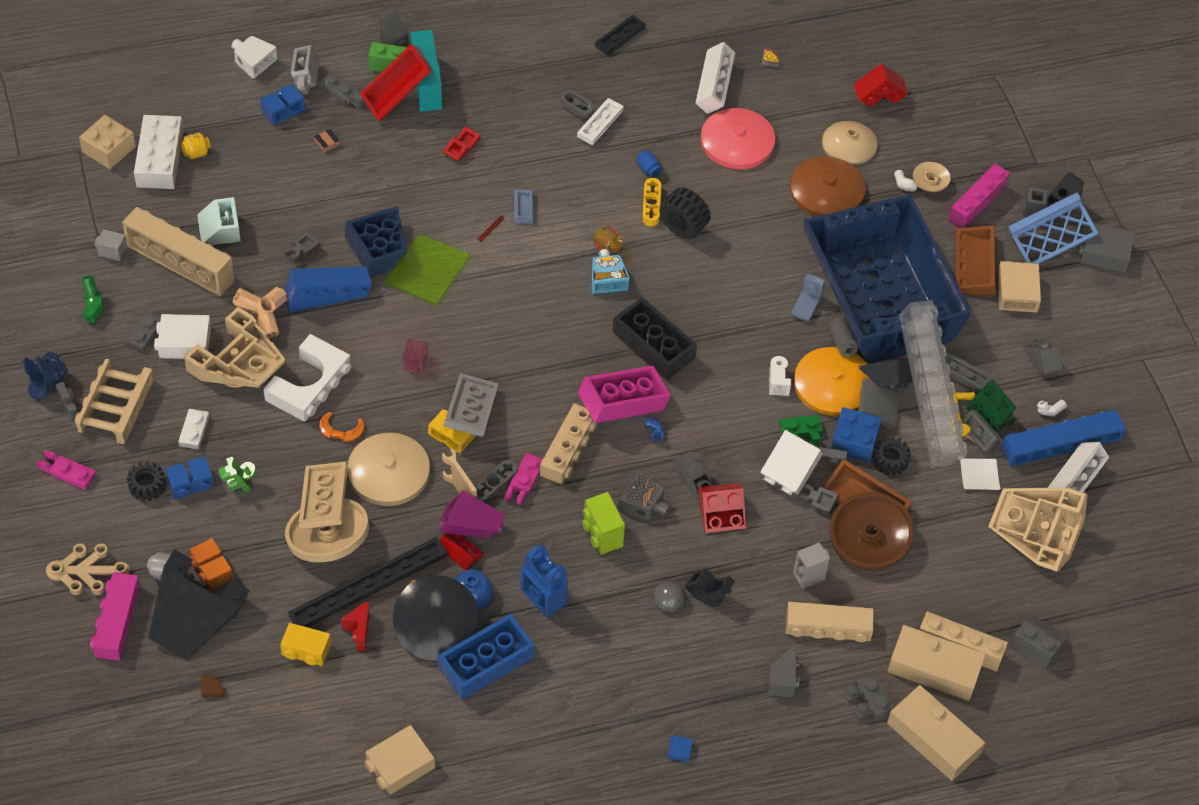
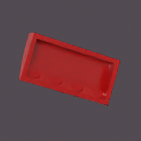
M410 44L360 93L378 121H381L432 72L420 48Z

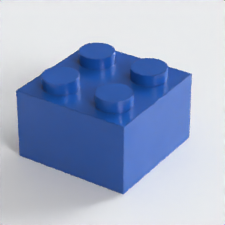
M842 407L831 449L846 451V457L870 463L882 417Z

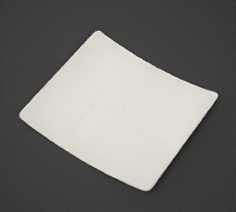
M960 459L964 489H1001L996 459Z

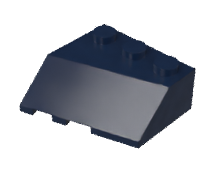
M398 206L346 221L345 239L362 266L367 267L369 277L388 272L406 254Z

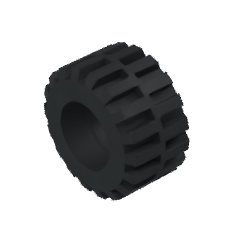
M685 187L676 188L659 207L660 217L664 224L677 236H681L684 239L695 238L711 220V212L703 198Z

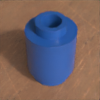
M650 150L641 151L637 155L636 163L647 176L655 178L663 171L661 162Z

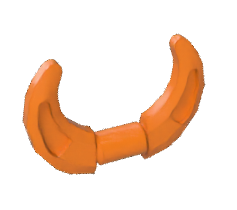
M332 412L326 413L320 420L319 428L322 434L329 439L332 437L341 439L343 442H351L359 438L364 432V422L361 418L358 419L357 427L346 433L334 430L331 427L329 418L332 416Z

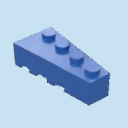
M367 267L290 269L285 287L288 313L368 297L371 280Z

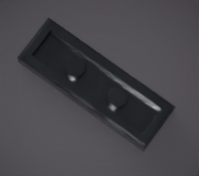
M631 15L597 40L595 47L609 56L643 31L646 24L634 15Z

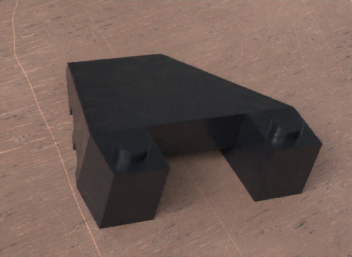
M174 549L163 567L148 639L187 659L204 645L209 638L219 632L223 626L238 615L250 590L231 580L221 598L185 579L193 559Z

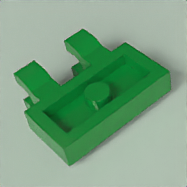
M819 415L779 419L781 436L786 430L799 438L808 437L811 445L819 447L818 441H820V436H822L823 432Z

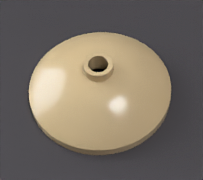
M841 121L826 129L822 138V147L828 157L839 158L856 166L864 164L874 157L878 141L873 131L867 126L854 121Z

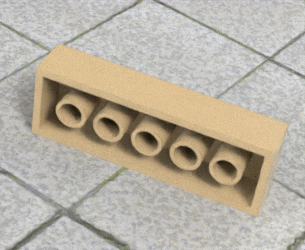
M136 207L122 222L127 247L221 297L235 282L232 258L227 253L221 252L212 245L198 240L197 237L183 232L179 227L168 224L164 219H159L151 215L147 210Z

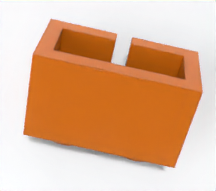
M213 538L189 549L190 558L193 559L191 567L199 571L198 577L203 586L207 585L209 590L212 591L229 583L231 580L233 581L232 569L224 556H219L221 551Z

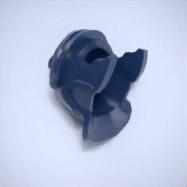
M48 352L42 359L36 356L37 364L28 358L23 359L24 370L29 375L31 382L28 386V393L31 397L40 400L44 399L47 396V391L56 390V384L65 383L68 369L59 354Z

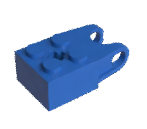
M539 544L527 554L525 564L521 568L520 590L548 618L567 604V572L562 564H554L548 555L546 547L543 544Z

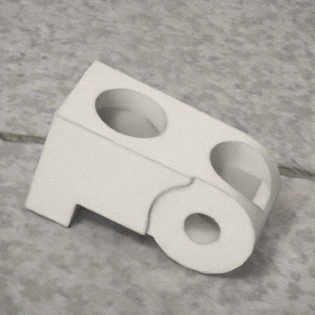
M775 356L771 359L769 395L789 396L791 379H785L788 361L782 356Z

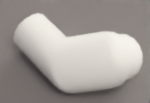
M897 170L894 173L899 189L911 192L916 191L917 185L913 180L905 178L902 170Z
M1059 400L1051 406L1048 405V402L1040 401L1037 404V410L1041 415L1056 416L1067 408V404L1064 400Z

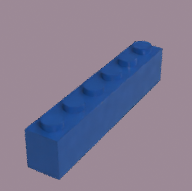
M1105 410L1099 414L1085 415L1074 420L1068 419L1058 424H1048L1037 429L1031 428L1020 433H1010L1004 437L1001 448L1010 467L1074 452L1081 443L1100 442L1102 445L1122 440L1126 428L1116 410Z

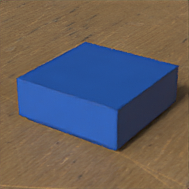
M671 735L667 758L689 762L693 739Z

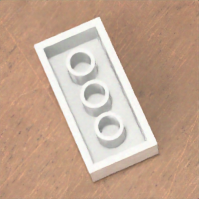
M143 116L134 169L136 187L175 189L181 142L184 133L181 116Z

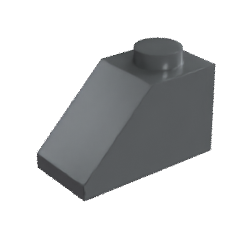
M393 8L379 17L381 43L407 47L409 45L408 32L396 10Z

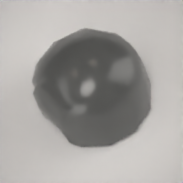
M675 581L660 583L655 588L653 594L656 607L662 611L672 613L680 607L683 608L687 598L683 587Z

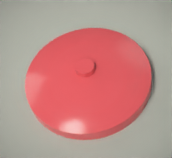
M730 108L716 112L706 120L701 132V145L706 155L715 163L731 169H749L764 163L771 156L775 145V132L768 120L760 114L748 109Z

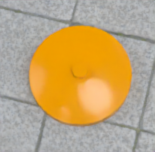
M837 347L816 349L805 355L798 363L794 376L795 391L808 408L822 415L839 417L842 407L859 411L862 379H870L859 370V365H866L867 363L856 353L848 357L842 356Z

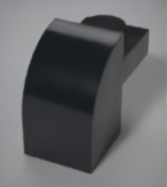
M705 568L695 571L685 585V588L696 599L716 607L731 593V587L735 581L730 576L717 579Z

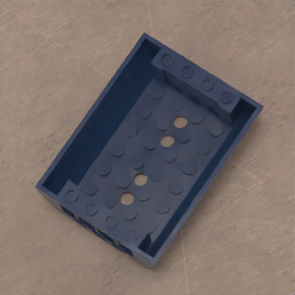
M911 194L803 220V228L861 353L868 361L875 363L946 345L967 323L971 311ZM862 260H868L871 263L865 264L862 262ZM873 274L876 275L878 278L873 279L869 277V275ZM890 304L892 308L888 309L883 305Z

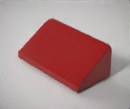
M445 533L440 538L441 544L447 551V556L465 571L473 567L485 555L462 535Z

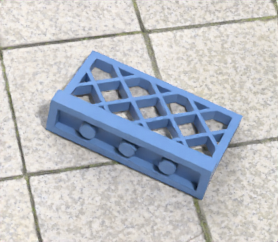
M1078 192L1008 226V233L1013 238L1025 262L1041 264L1099 234L1085 210ZM1079 207L1082 213L1081 220L1069 217L1071 211ZM1058 217L1066 219L1064 227L1053 226L1054 219ZM1068 220L1079 223L1077 232L1065 229ZM1081 224L1089 226L1092 233L1088 235L1079 234ZM1040 226L1049 228L1046 237L1035 234L1036 229ZM1051 229L1062 232L1059 241L1048 238ZM1064 233L1075 236L1074 241L1070 244L1061 242ZM1024 234L1032 236L1029 246L1020 243L1018 237ZM1034 237L1045 240L1042 250L1031 247ZM1046 242L1058 244L1056 251L1052 253L1045 251ZM1029 250L1039 252V259L1031 262L1028 258Z

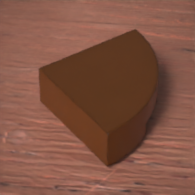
M202 674L201 696L224 697L221 683L213 676Z

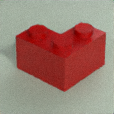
M882 63L853 84L859 101L869 107L876 104L883 97L895 104L909 94L903 77Z

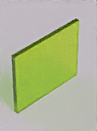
M418 234L406 254L385 281V284L437 306L470 255Z

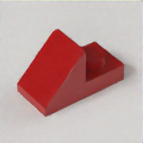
M364 602L341 619L342 630L353 631L352 640L356 642L357 650H366L370 616L369 602Z

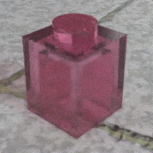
M408 339L402 358L403 370L423 373L428 356L427 342Z

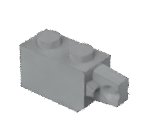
M312 45L294 49L291 75L301 95L308 94L310 87L317 84L320 60Z

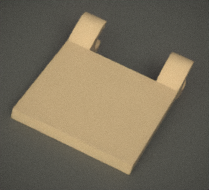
M450 449V454L452 455L450 457L442 453L443 462L452 466L450 468L452 474L447 475L443 471V479L453 484L459 493L464 490L477 498V489L456 461L455 450Z

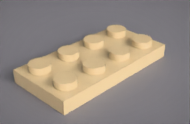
M346 462L306 466L299 517L300 529L342 524L348 471Z

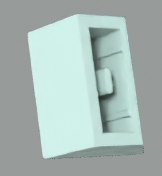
M234 197L214 200L197 214L202 242L218 245L241 241Z

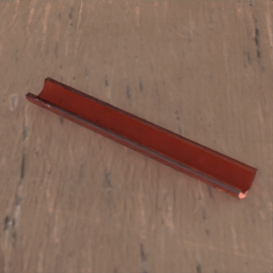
M500 215L476 240L482 242L504 220V217Z

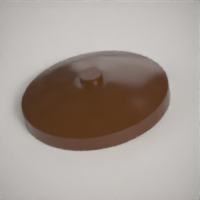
M865 492L849 497L837 507L830 523V540L835 552L843 561L861 570L879 571L896 565L907 555L913 541L914 527L910 514L896 499L881 493Z

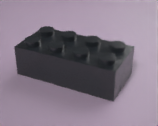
M643 297L614 317L613 333L646 362L654 366L667 380L696 358L697 344Z

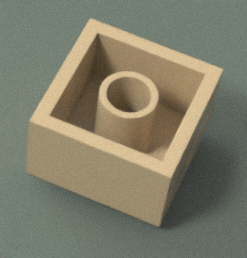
M107 115L102 116L79 137L82 152L108 169L114 167L136 147L133 132Z

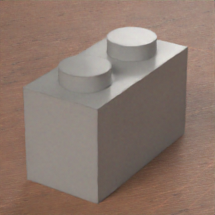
M820 542L797 551L793 574L802 589L825 580L830 555L826 549H823Z

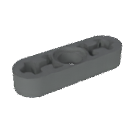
M511 460L501 462L474 486L477 489V494L481 495L483 493V497L479 496L477 499L487 504L504 489L517 472L516 463ZM504 469H506V470L512 469V472L507 471V472L504 473ZM490 480H498L500 484L493 487L488 482Z

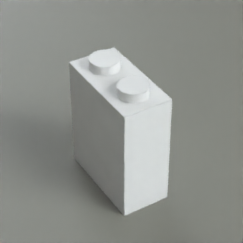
M161 314V321L157 322V334H159V337L155 338L154 344L155 350H158L159 358L184 359V356L197 344L209 351L211 333L209 315Z
M785 430L761 470V474L765 476L763 480L773 486L775 483L782 486L781 490L789 495H792V493L799 495L823 453L817 447Z

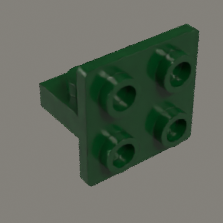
M989 380L966 406L969 412L976 410L995 432L1001 425H1012L1017 420L1013 415L1016 406L994 380Z

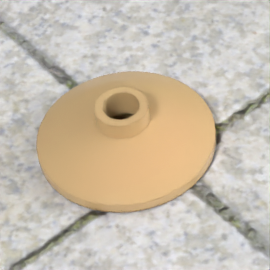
M924 162L914 169L913 180L922 190L939 192L949 185L950 173L939 163Z

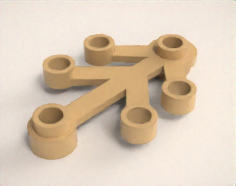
M77 544L73 548V553L64 560H56L49 563L46 567V574L53 581H62L73 595H79L83 591L81 582L78 580L73 581L69 576L77 575L91 588L94 595H100L104 592V585L101 581L95 580L90 575H112L113 572L130 574V568L124 562H118L114 566H92L99 559L105 558L108 555V549L105 544L96 545L93 554L77 566H70L78 558H83L87 554L85 545ZM101 549H104V550H105V551L102 552V553H99V552H98V551L101 550ZM74 586H79L78 589H72Z

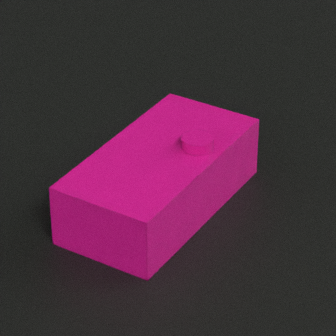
M654 366L588 376L584 378L578 391L594 423L661 412L671 397Z

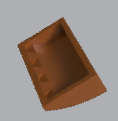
M994 225L956 228V284L961 293L996 295V233Z
M844 459L823 487L839 495L837 501L839 505L853 495L876 492L896 499L908 512L912 508L910 500Z

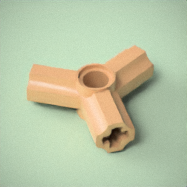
M275 287L262 298L242 288L238 289L232 303L249 311L258 321L259 327L264 330L268 339L277 337L280 334L273 311L287 301V293L283 288Z

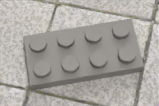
M460 373L444 427L483 437L498 383Z

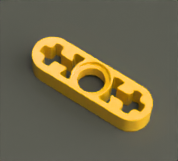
M649 178L644 183L642 221L647 226H656L660 219L661 182L656 178ZM651 186L655 188L654 193L651 192ZM652 199L655 200L657 203L651 205L648 204L647 201ZM649 212H653V218H649Z

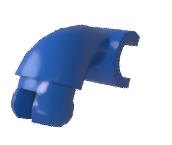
M647 417L645 427L654 430L651 442L653 443L654 439L658 438L661 440L660 445H662L664 433L661 422L656 418Z

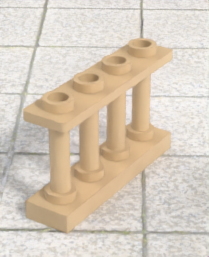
M105 359L103 365H100L98 368L96 380L91 383L88 397H85L83 400L81 412L76 415L75 424L77 425L78 432L82 434L87 425L113 431L117 443L125 445L154 382L152 369L146 367L143 368L142 373L138 374V376L113 370L110 359ZM109 377L136 383L134 390L126 391L106 386ZM104 393L128 399V403L124 407L98 402L101 394ZM94 409L121 415L120 421L116 422V424L90 417Z

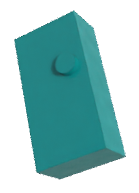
M432 30L410 32V43L420 48L432 71L416 86L420 112L441 110L440 65L437 62Z

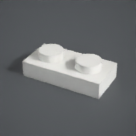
M194 409L188 410L178 441L180 447L199 450L210 417L209 412Z

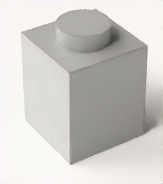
M103 229L100 236H97L95 240L98 256L121 261L127 249L125 235Z

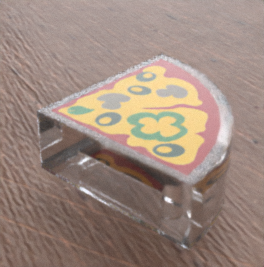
M764 48L761 65L779 68V56L771 49Z

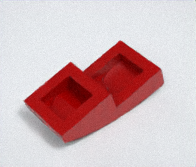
M464 127L457 138H452L442 152L450 158L460 161L475 147L481 136L471 129Z

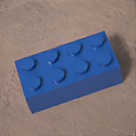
M509 614L438 655V668L461 700L533 659L535 645L512 614Z

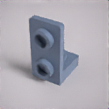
M807 273L804 279L803 290L791 312L792 316L807 322L810 320L823 295L824 279Z

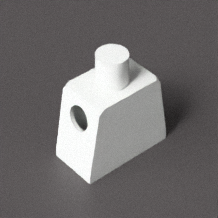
M250 36L244 42L235 39L231 47L234 49L236 64L253 79L277 60L276 46L254 36Z

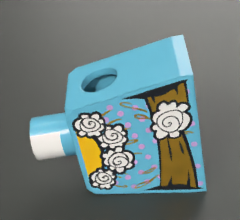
M607 249L599 251V257H594L592 264V294L628 291L629 276L619 255H610V251Z

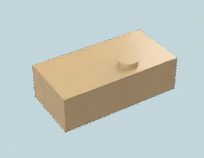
M903 625L887 672L970 701L985 653Z
M921 685L891 710L887 724L951 781L981 755L985 742Z

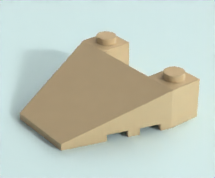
M238 306L225 318L227 333L235 339L217 356H214L197 344L184 356L186 371L200 381L259 388L285 363V359L273 342H270L264 330L259 327L256 319Z

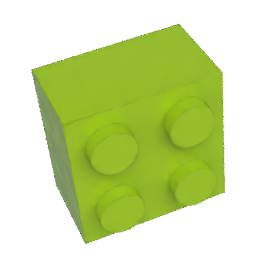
M606 492L586 499L584 509L582 510L584 516L582 525L585 532H589L591 536L590 541L593 548H597L601 555L623 547L625 524L609 493Z

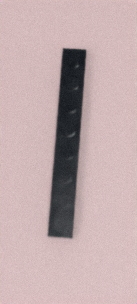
M435 537L289 611L288 617L293 624L308 628L447 557V551L439 539Z

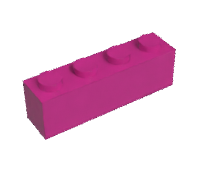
M994 164L951 207L948 221L958 228H967L1007 187L1010 172Z
M113 572L111 580L107 581V595L101 601V617L96 619V635L92 636L90 648L93 649L95 657L121 661L140 590L138 575Z

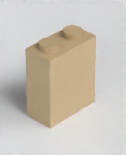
M1000 261L997 271L999 310L1038 312L1041 302L1039 264Z
M411 725L365 752L366 761L364 763L370 773H375L378 785L382 790L386 789L389 795L435 768V758Z

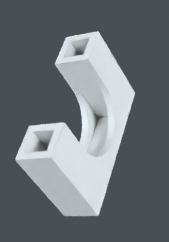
M311 334L299 346V355L301 360L316 367L323 373L321 379L313 385L301 387L293 385L275 375L264 388L265 401L304 422L315 414L319 404L327 399L329 392L338 386L342 376L348 374L351 369L349 354Z

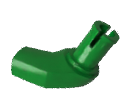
M87 275L81 278L85 289L84 301L87 305L82 316L87 322L95 323L103 312L102 293L97 291L94 276Z

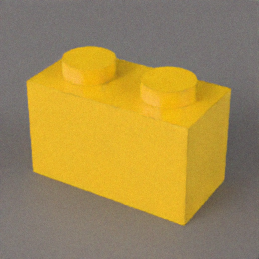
M289 623L280 644L281 653L291 660L298 659L305 661L309 665L317 664L323 666L331 646L330 634Z

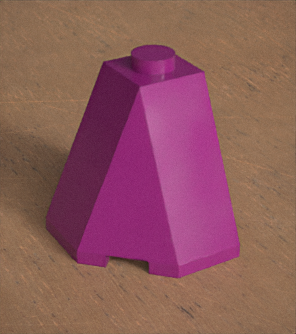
M462 490L447 504L439 521V524H441L439 531L490 539L494 534H499L503 529L504 523L502 521L505 514Z

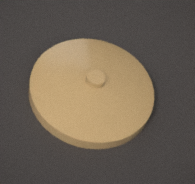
M381 433L363 440L352 451L347 465L348 479L356 494L365 501L380 506L400 505L414 499L423 491L430 475L429 458L424 448L414 439L398 433Z
M345 498L341 525L300 529L299 509L287 523L285 538L290 551L302 560L309 562L333 561L352 553L364 542L369 532V520L366 511L360 504Z

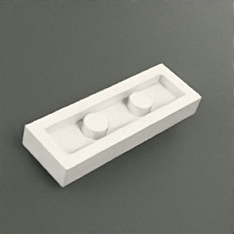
M608 98L577 132V137L593 145L623 112L624 106Z

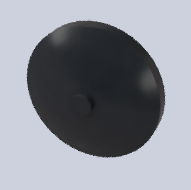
M433 575L412 582L402 591L394 606L393 627L397 639L406 651L421 660L438 662V655L473 636L478 630L479 612L473 595L463 584L450 577Z

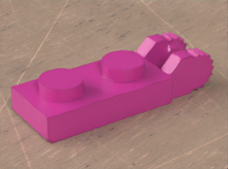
M48 450L44 451L43 457L53 462V466L43 460H38L36 463L39 469L49 473L50 476L83 490L87 489L96 476L95 470L65 457L58 456L56 453Z
M528 453L525 454L510 482V486L505 494V500L510 501L514 492L517 491L520 494L516 499V504L522 505L540 474L542 458Z

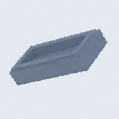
M514 190V223L533 224V190Z

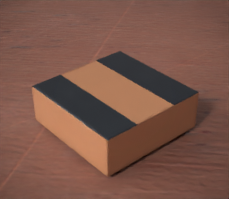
M331 129L314 136V141L324 153L340 145V140Z

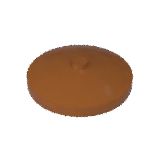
M827 156L811 158L801 163L793 172L790 183V193L796 205L814 217L861 206L866 190L864 178L856 167L845 160Z

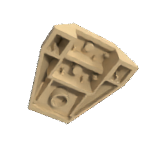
M1006 488L1002 490L988 527L1038 566L1058 572L1071 558L1084 524L1087 494L1070 488Z

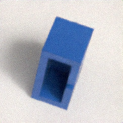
M293 84L281 88L277 94L274 92L260 99L261 110L272 125L305 110L304 97Z
M205 456L187 461L189 471L185 470L183 463L165 468L174 499L186 497L189 494L206 491L214 487L212 474Z

